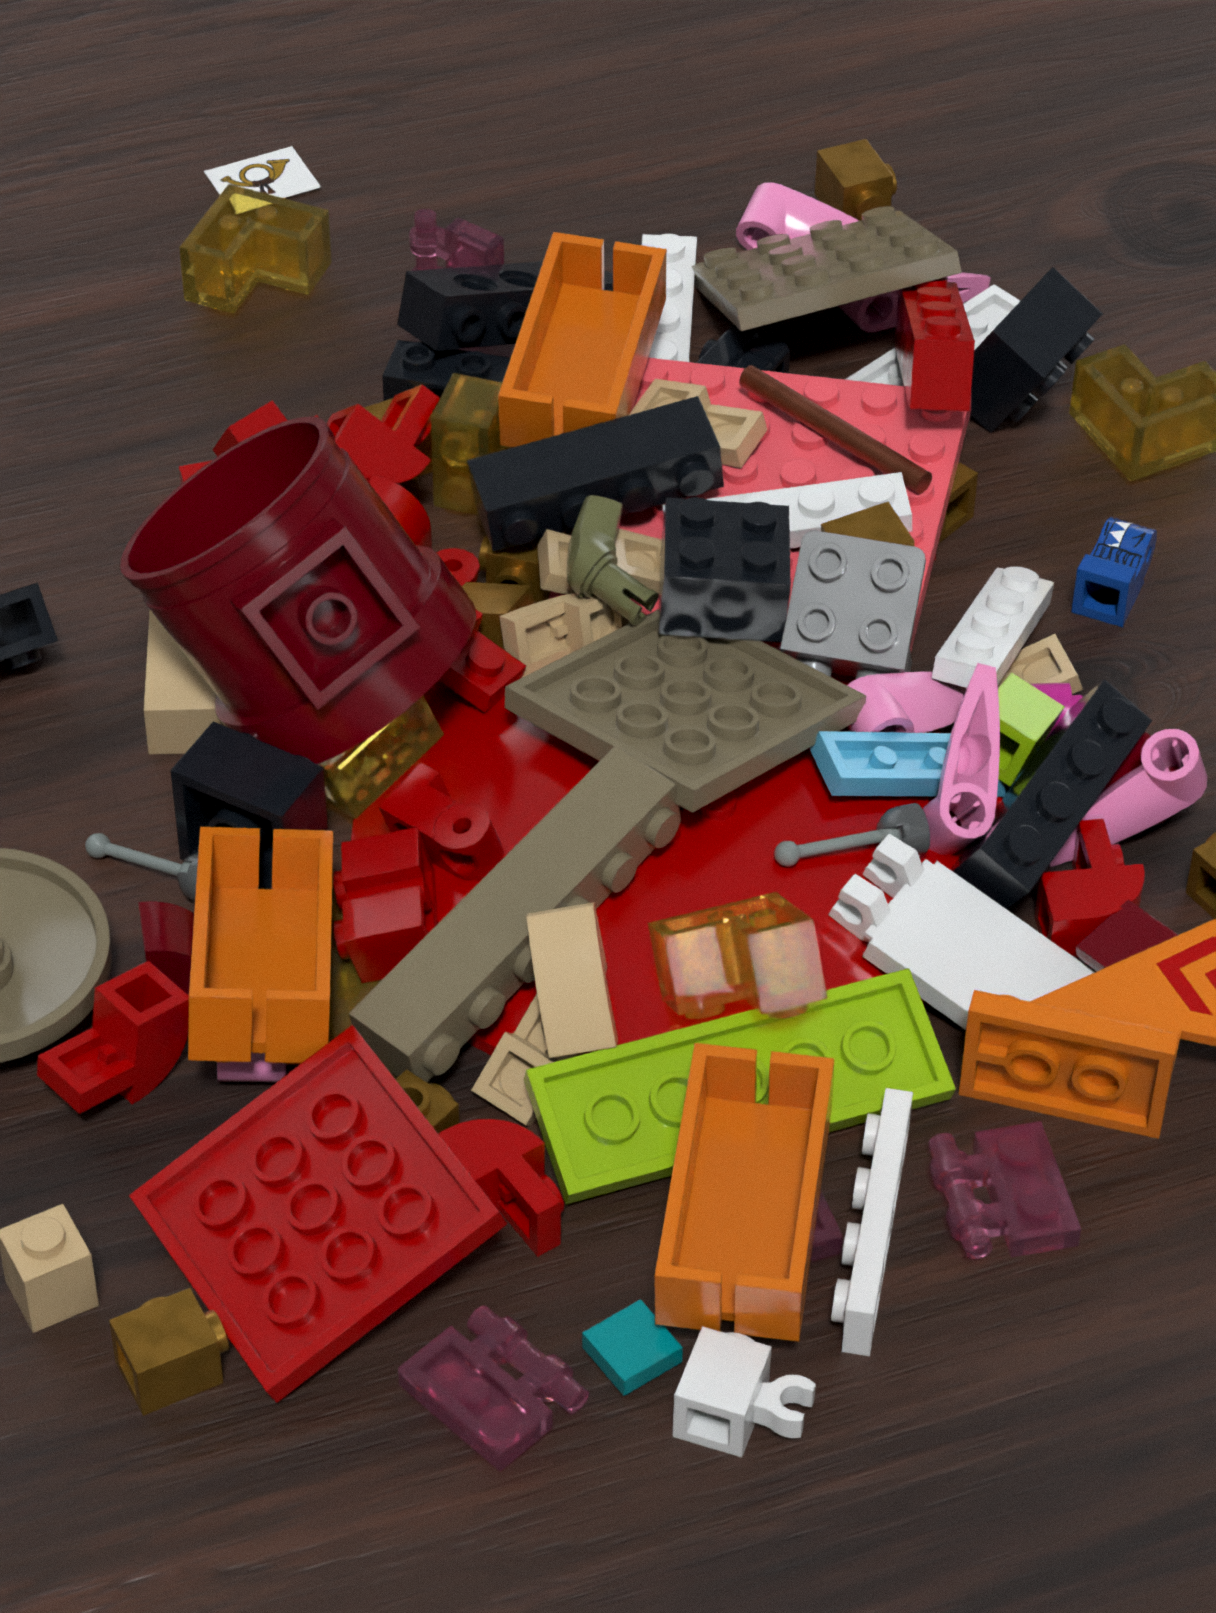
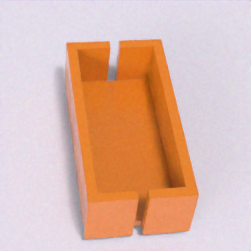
M553 232L498 394L501 446L517 447L630 414L634 407L666 301L667 249L615 241L613 247V291L604 290V239Z
M200 827L189 987L188 1060L215 1061L220 1063L251 1062V1053H265V1062L296 1065L303 1063L328 1043L333 831L273 829L272 889H259L260 828Z
M694 1043L655 1270V1325L701 1330L703 1326L720 1331L721 1322L725 1320L734 1321V1333L800 1341L832 1112L834 1058L771 1051L769 1104L756 1103L757 1050Z

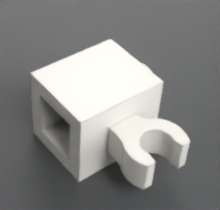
M702 1326L674 1394L673 1437L741 1458L755 1423L771 1428L775 1433L784 1437L801 1438L804 1414L787 1409L784 1405L798 1403L812 1408L816 1384L800 1375H785L769 1383L772 1346L755 1342L750 1337L741 1333H724Z

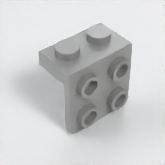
M816 530L807 532L801 542L780 648L781 652L830 677L832 673L852 676L858 679L867 675L911 672L910 643L926 565L924 552L914 546Z

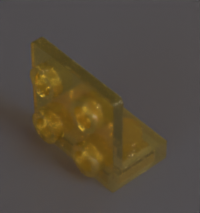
M424 695L399 717L368 739L342 754L318 764L324 767L325 795L328 803L356 819L444 735Z

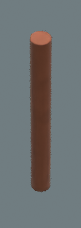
M750 365L741 373L739 384L875 468L885 474L902 472L905 486L918 494L923 493L929 487L932 481V473L755 366Z

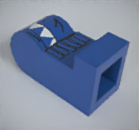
M1113 517L1108 518L1091 554H1085L1077 568L1071 613L1123 627L1144 584L1143 579L1149 568L1156 545L1157 530ZM1100 589H1111L1120 593L1118 604L1114 605L1099 603L1093 599L1091 594Z

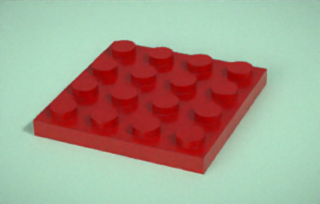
M353 1025L129 1195L209 1311L214 1310L226 1335L265 1391L276 1403L507 1225V1222Z

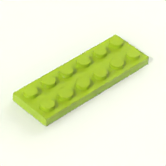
M909 968L624 1043L613 1048L602 1049L526 1069L523 1079L566 1205L672 1176L694 1043L757 1050L756 1103L769 1104L771 1051L834 1058L833 1099L829 1132L865 1123L868 1113L881 1115L886 1088L913 1092L911 1110L949 1100L956 1090Z

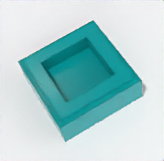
M641 1299L582 1333V1348L623 1396L682 1362L683 1347L664 1325H655V1315Z

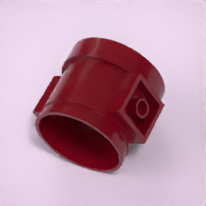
M300 417L271 426L238 443L206 464L176 488L144 520L128 542L120 561V570L131 586L139 589L148 608L217 695L215 712L223 725L238 732L248 733L257 740L291 754L304 756L316 764L340 755L368 739L416 703L444 675L459 656L473 631L476 620V608L473 601L440 556L429 547L414 544L350 455L335 442L334 434L326 422L318 417Z

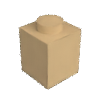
M64 1204L0 1229V1254L5 1281L33 1333L99 1306L92 1255Z

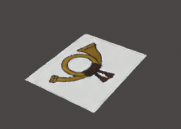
M292 146L204 171L232 213L321 188Z

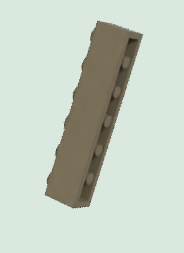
M615 745L349 1012L351 1024L385 1067L397 1077L407 1069L425 1082H428L434 1075L445 1073L457 1059L460 1048L480 1028L485 1029L497 1020L503 1011L505 1002L524 982L530 983L535 980L528 935L527 914L592 902L595 903V908L597 909L612 892L617 893L623 890L634 877L637 866L655 848L666 846L675 836L681 822L680 808L675 803L677 794L676 784Z

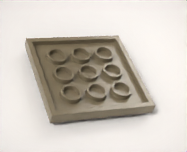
M891 206L865 211L862 213L863 220L842 225L840 220L817 223L809 228L810 234L792 239L789 238L788 234L767 236L757 241L758 248L737 253L735 248L714 250L704 255L705 262L691 266L695 273V287L740 331L962 272L956 249L900 210L895 211L894 207Z
M659 609L646 615V618L639 625L634 626L630 623L505 686V709L599 761L617 745L674 782L677 786L675 803L692 813L815 745L819 731H840L855 723L866 703V695L762 641L658 634Z

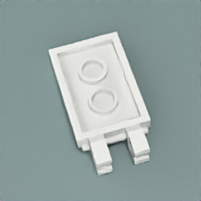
M888 834L875 849L872 855L873 860L863 872V875L879 888L854 874L841 889L838 895L839 900L829 913L830 917L858 939L869 942L862 955L865 959L886 974L909 968L921 999L965 1030L974 990L997 995H1011L1020 1000L1030 1002L1095 973V971L939 861L932 864L925 859L921 863L917 850L891 834ZM884 892H886L889 896L893 898L889 902V904L887 903Z

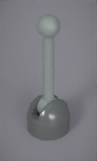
M917 803L906 804L887 810L880 818L874 831L800 845L792 841H782L776 846L774 857L780 865L790 867L795 865L802 857L870 844H880L888 834L893 835L917 850L918 855L926 854L929 850L930 829L922 807Z
M102 833L92 834L86 840V851L93 858L99 859L108 855L177 876L182 893L195 902L198 852L186 857L183 863L180 864L113 844Z

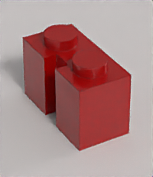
M418 827L341 843L342 870L333 872V886L337 903L340 909L343 910V919L334 921V937L341 959L351 958L361 983L382 980L437 925L435 868Z

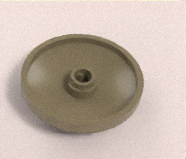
M0 848L1 1063L36 1052L54 1043L75 1028L93 1009L95 987L108 981L112 964V945L107 915L102 903L89 885L73 871L49 858L7 848Z

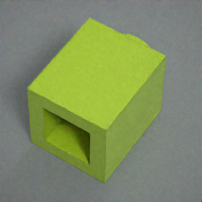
M1012 672L998 688L1000 719L998 779L1010 787L1041 748L1065 706Z

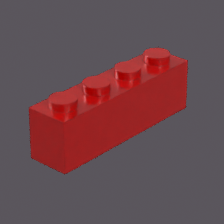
M948 277L899 289L895 350L909 408L970 411L975 340L957 283L948 282Z

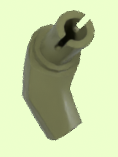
M587 496L570 537L566 568L567 583L580 598H590L595 595L627 618L632 625L637 626L646 618V615L641 612L642 607L630 598L651 612L657 602L658 593L652 589L650 590L617 566L618 558L616 557L615 542L623 504L605 497Z

